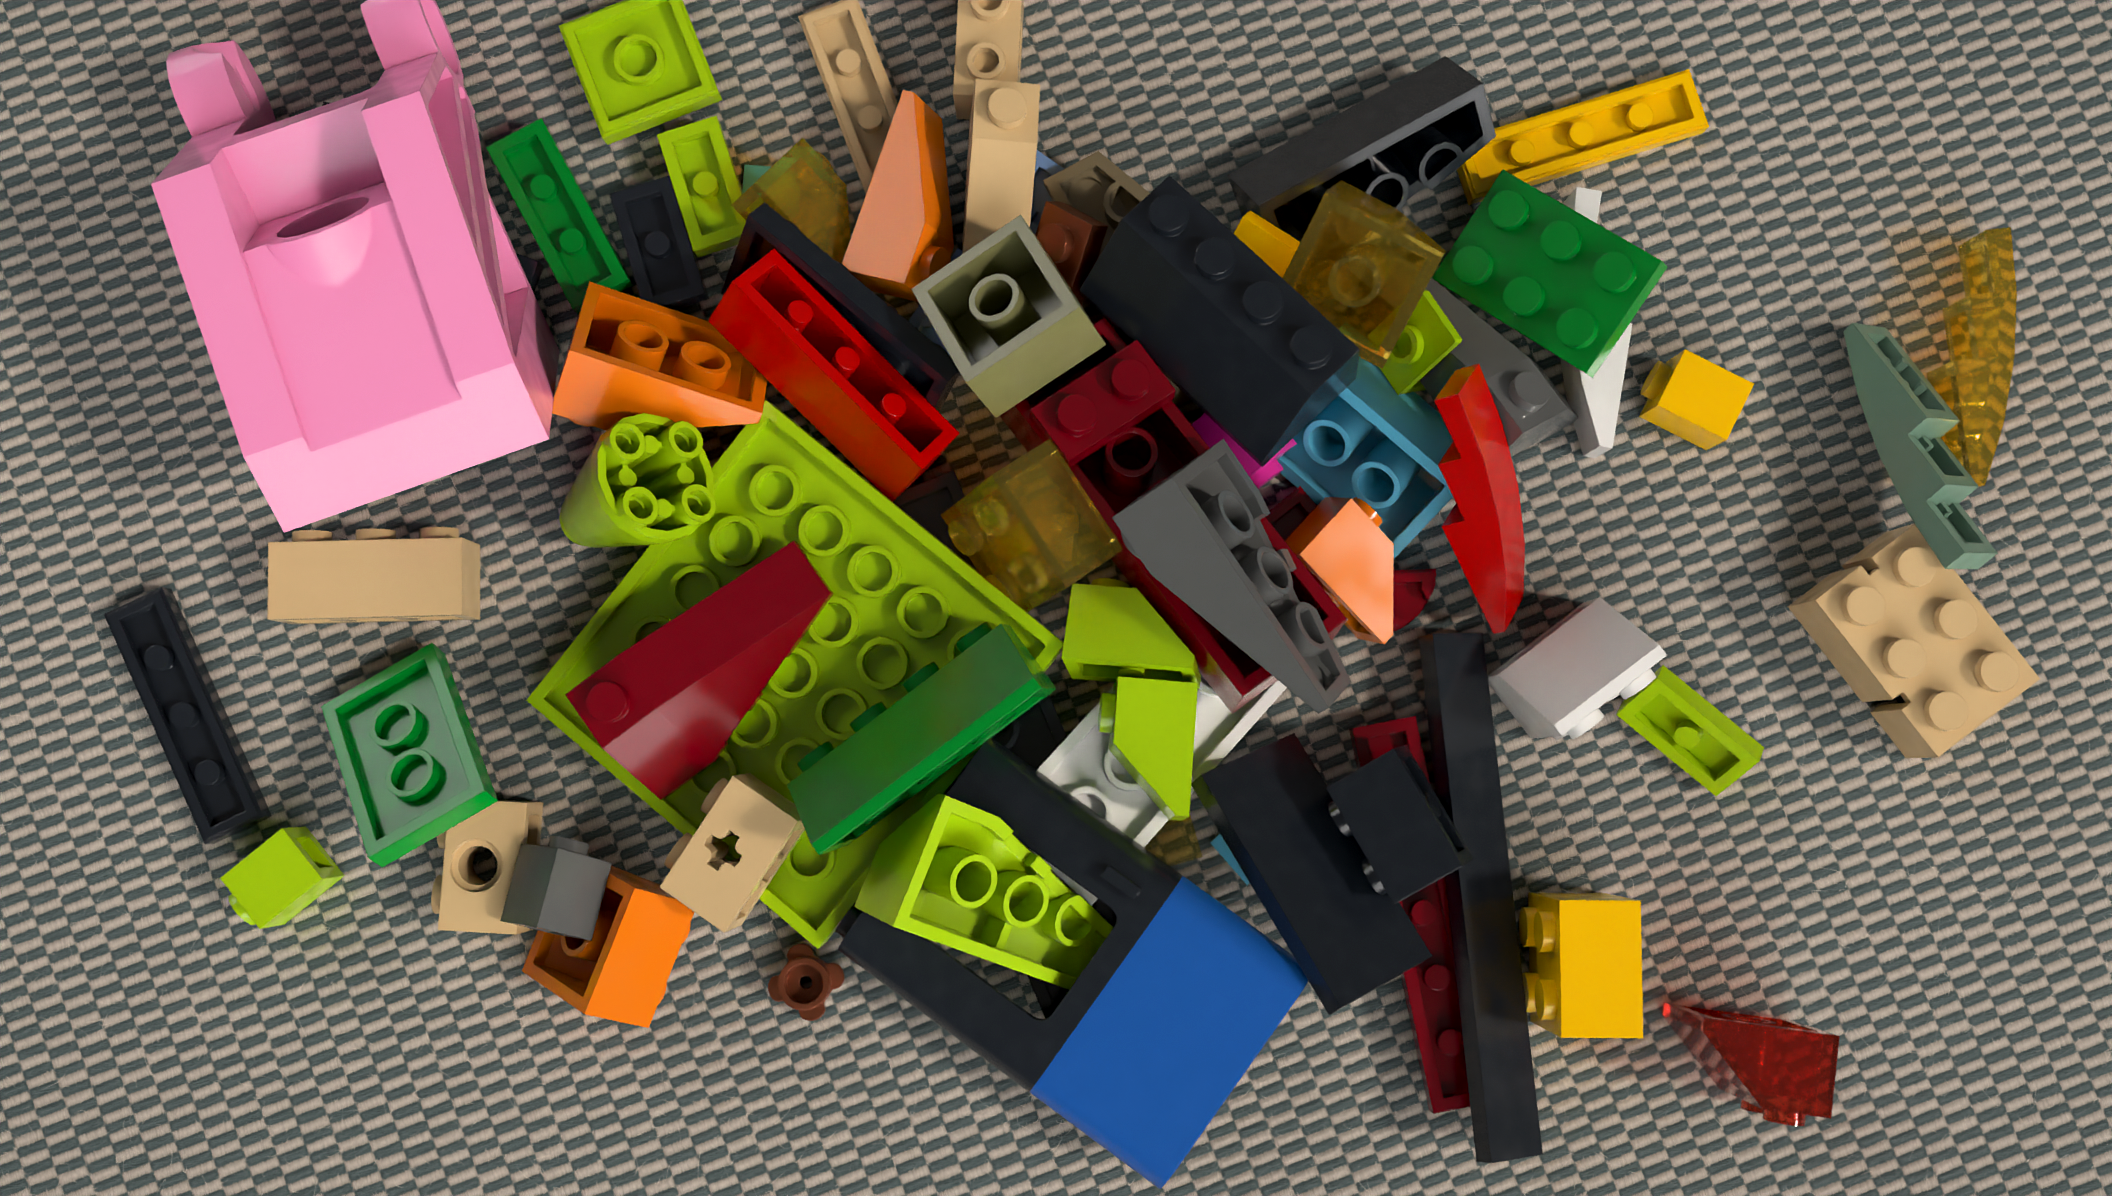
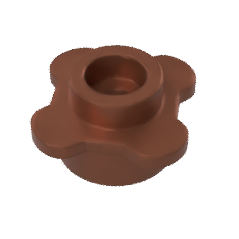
M805 943L796 944L788 950V962L780 974L773 976L769 980L768 992L774 1001H784L789 1007L799 1010L802 1019L814 1021L825 1013L824 1002L833 989L842 986L845 974L843 968L838 963L827 964L815 956L810 945ZM803 976H809L812 979L811 987L804 988L801 986L800 980Z

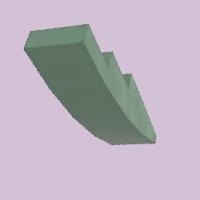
M1851 323L1843 333L1857 395L1878 454L1909 516L1945 569H1979L1998 554L1960 505V502L1979 486L1941 439L1960 420L1887 328Z

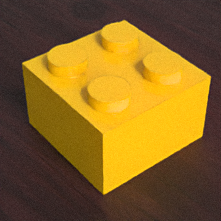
M1528 893L1529 907H1522L1520 910L1519 935L1522 946L1529 947V973H1522L1526 1012H1530V1022L1561 1038H1643L1641 901L1607 893Z

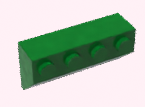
M988 622L982 623L955 644L961 653L941 669H939L935 662L926 665L902 684L908 693L888 709L882 701L876 703L849 724L855 734L836 748L833 747L830 741H827L808 753L797 763L803 773L788 783L787 786L809 841L818 855L852 843L1057 689L1010 625L1001 623L992 629Z

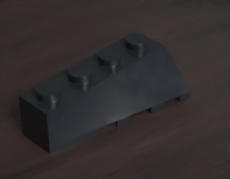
M1444 56L1227 175L1242 217L1251 210L1304 244L1284 279L1302 297L1307 295L1311 291L1307 284L1329 265L1334 270H1337L1343 263L1355 255L1351 249L1353 245L1379 224L1386 229L1404 214L1402 208L1406 201L1424 186L1430 190L1434 189L1496 137L1484 85L1480 80Z

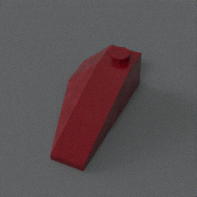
M792 541L617 655L565 695L602 749L660 800L665 799L718 759L728 745L727 740L745 714L754 708L763 695L762 690L783 660L792 654L834 593L796 541Z

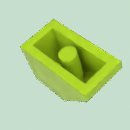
M1110 578L1095 579L1091 585L1072 583L1061 657L1072 679L1115 682L1118 676L1192 682L1198 683V689H1200L1201 675L1194 654L1137 588H1130L1127 583Z
M1118 676L1113 684V693H1101L1098 732L1110 733L1109 751L1169 820L1182 821L1189 817L1198 683Z

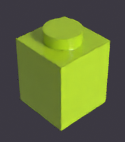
M304 826L281 828L220 879L232 893L228 896V900L236 914L248 924H256L259 929L285 925L345 875L309 829Z

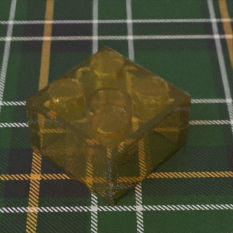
M1048 439L992 474L941 514L948 525V532L955 547L970 558L978 572L1026 612L1063 591L1123 550L1051 439Z

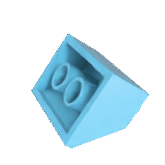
M1341 330L1360 349L1356 379L1293 438L1297 444L1278 459V462L1284 468L1280 473L1297 488L1301 486L1317 505L1325 497L1352 499L1357 497L1366 502L1381 517L1382 524L1379 528L1394 543L1395 559L1453 498L1438 466V463L1453 443V439L1439 412L1415 392L1397 395L1372 356Z

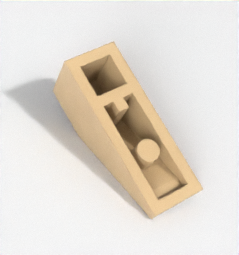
M977 78L975 80L969 120L962 254L1019 215H1022L1030 227L1038 140L1040 84Z

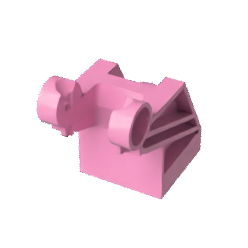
M367 0L360 5L370 38L384 68L378 83L361 93L276 122L270 101L258 75L245 53L234 40L189 46L169 53L167 57L168 80L176 104L192 138L156 177L151 186L243 457L284 533L549 439L559 349L488 192L479 133L474 115L475 110L464 88L463 73L452 37L435 0Z

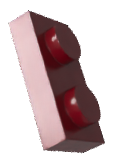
M1136 340L1031 408L1029 419L1064 466L1069 469L1172 401L1176 390L1139 341Z

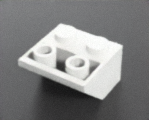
M1599 597L1582 603L1488 675V682L1531 739L1553 737L1557 741L1566 735H1569L1571 739H1575L1590 730L1604 718V714L1599 709L1604 703L1611 701L1619 695L1625 700L1650 684L1656 678L1651 667L1665 658L1667 654L1657 642Z

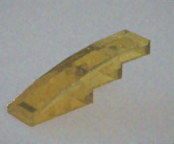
M2011 227L1985 230L1958 246L1965 298L1942 309L1950 362L1927 373L1928 381L1960 420L1941 439L1979 487L1986 485L2004 425L2015 358L2017 290Z

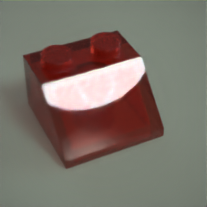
M1663 1003L1662 1016L1717 1087L1741 1099V1109L1762 1113V1119L1791 1126H1805L1806 1115L1831 1119L1840 1036L1787 1019Z

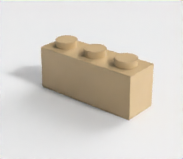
M420 528L419 539H396V531L390 529L356 530V540L332 541L333 533L329 531L299 530L292 532V542H268V620L287 624L480 620V545L459 537V529Z

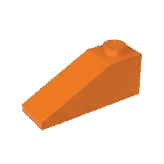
M903 90L842 264L871 291L918 302L911 289L951 262L950 256L954 248L942 118L914 92Z

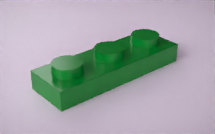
M542 118L486 147L568 302L578 315L589 281L620 292L634 286L550 129Z

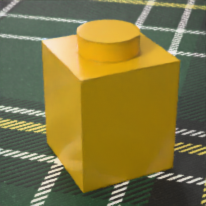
M1684 349L1666 363L1658 361L1650 371L1640 393L1648 399L1639 417L1707 451L1728 439L1754 383Z

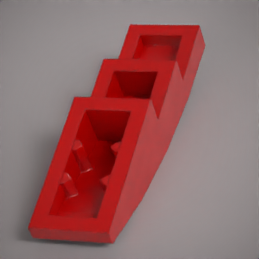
M1478 363L1455 370L1434 400L1453 439V443L1438 463L1456 501L1455 506L1442 524V528L1493 634L1506 631L1524 598L1525 538L1519 487L1503 423Z

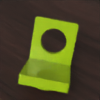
M1428 290L1418 291L1364 343V346L1397 395L1426 390L1419 380L1462 342V338Z

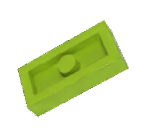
M717 116L657 134L694 253L697 257H702L738 245L749 211Z
M1662 665L1655 672L1656 678L1650 684L1622 701L1616 715L1713 795L1718 796L1760 761L1764 747L1667 667Z

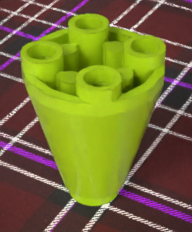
M647 413L625 417L616 422L599 437L562 504L559 520L562 531L567 538L581 546L603 548L665 544L691 535L701 524L713 517L716 510L714 473L703 449L701 433L688 422L678 421L675 423L667 417Z

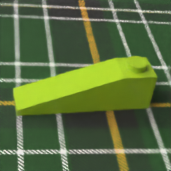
M941 793L936 794L879 844L854 906L895 928L1069 990L1113 929L1080 895L1073 893L1051 872L1052 868L1039 855L1028 850L1012 834L1014 831L1000 817Z

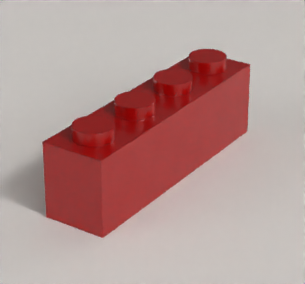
M775 249L771 250L732 281L708 320L823 436L892 502L922 475L960 434Z

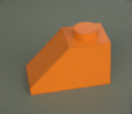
M1325 497L1285 542L1348 619L1344 625L1358 639L1386 644L1393 636L1394 543L1379 528L1382 524L1381 517L1366 502L1357 497L1353 499Z

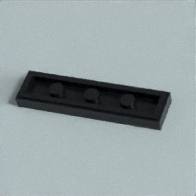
M158 588L105 613L106 621L204 844H215L272 817L172 589Z

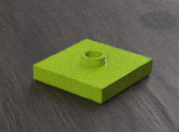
M623 0L559 25L602 139L607 145L722 101L719 89L683 0Z

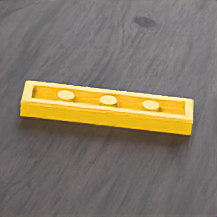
M1687 69L1494 128L1496 137L1457 169L1468 205L1484 199L1502 170L1533 186L1702 134L1709 128L1692 75L1690 70Z

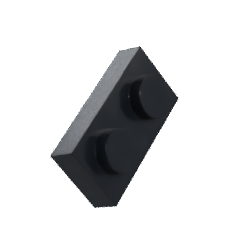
M670 176L610 193L609 195L640 298L673 310L709 299L697 256L693 251Z

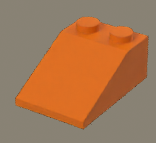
M589 281L555 390L552 414L568 418L573 423L581 426L596 427L606 431L622 418L642 413L667 417L675 423L685 421L695 427L758 424L763 413L767 379L708 321Z

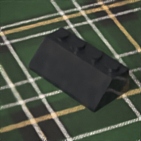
M1170 175L1122 218L1079 289L1080 295L1131 343L1138 340L1162 373L1261 467L1343 392L1357 376L1360 349Z

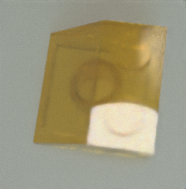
M1341 180L1325 192L1283 279L1360 349L1359 357L1383 369L1446 250L1398 209Z

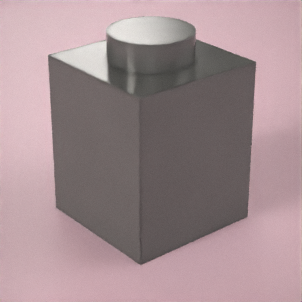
M550 836L548 847L521 844L500 921L555 935L592 941L612 863L587 856L589 844L569 838Z

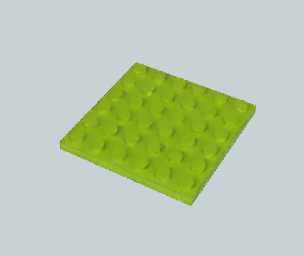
M765 400L759 423L746 424L712 467L716 500L714 516L685 538L665 544L650 545L526 701L683 835L689 833L693 836L706 817V814L700 810L702 803L711 789L722 778L730 781L734 775L751 773L794 803L787 784L803 773L797 765L803 757L827 741H830L834 748L839 746L855 734L849 724L856 717L881 701L887 709L908 694L902 686L908 678L931 662H935L939 669L944 667L961 654L955 644L982 623L988 622L992 629L1001 623L1010 625L1044 672L1061 653L1064 642L781 410ZM796 541L834 594L792 654L783 660L762 690L763 695L754 708L745 714L727 740L728 745L718 759L667 798L660 800L602 749L565 694L632 645L790 542ZM981 746L847 846L818 855L804 830L759 899L817 949L824 946L835 932L845 914L857 901L879 844L936 794L946 795ZM737 835L725 837L722 840L729 846V851L725 856L728 861L742 857L735 850V844L740 838Z

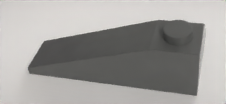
M1389 243L1343 263L1338 270L1380 328L1418 291L1428 290L1462 338V342L1419 381L1432 399L1435 400L1455 370L1479 363L1503 423L1511 457L1573 424L1578 419L1577 414L1538 364Z
M1222 439L1114 515L1112 519L1121 530V536L1127 549L1135 557L1141 559L1153 577L1319 714L1330 708L1350 684L1351 680L1318 611L1309 603L1300 602L1293 589V580L1290 572L1297 568L1288 549L1275 551L1260 520L1269 515L1270 511L1260 491L1228 444Z

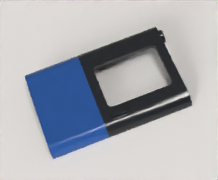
M990 738L977 751L946 796L1000 817L1014 831L1012 834L1021 843L1112 908L1117 917L1114 928L1055 1011L1045 1019L1034 1017L933 941L895 928L854 907L856 902L845 914L835 930L836 933L843 937L838 950L1150 1183L1161 1189L1174 1174L1308 983V979L1291 953L994 738Z

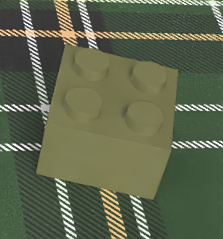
M1019 215L911 289L966 384L995 418L1106 345L1049 254L1022 215Z

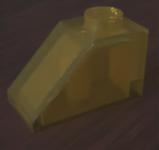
M802 137L731 206L747 220L748 214L764 202L767 203L783 218L795 224L801 233L831 258L842 264L851 239L847 185L834 172L828 159L815 151Z

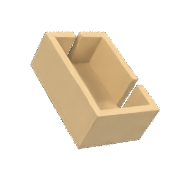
M1915 523L1885 532L1844 563L1842 567L1845 570L1831 573L1788 606L1862 702L1892 700L1899 694L1906 703L1879 705L1870 713L1905 758L1940 757L2040 680L2039 676L1956 571L1943 567Z

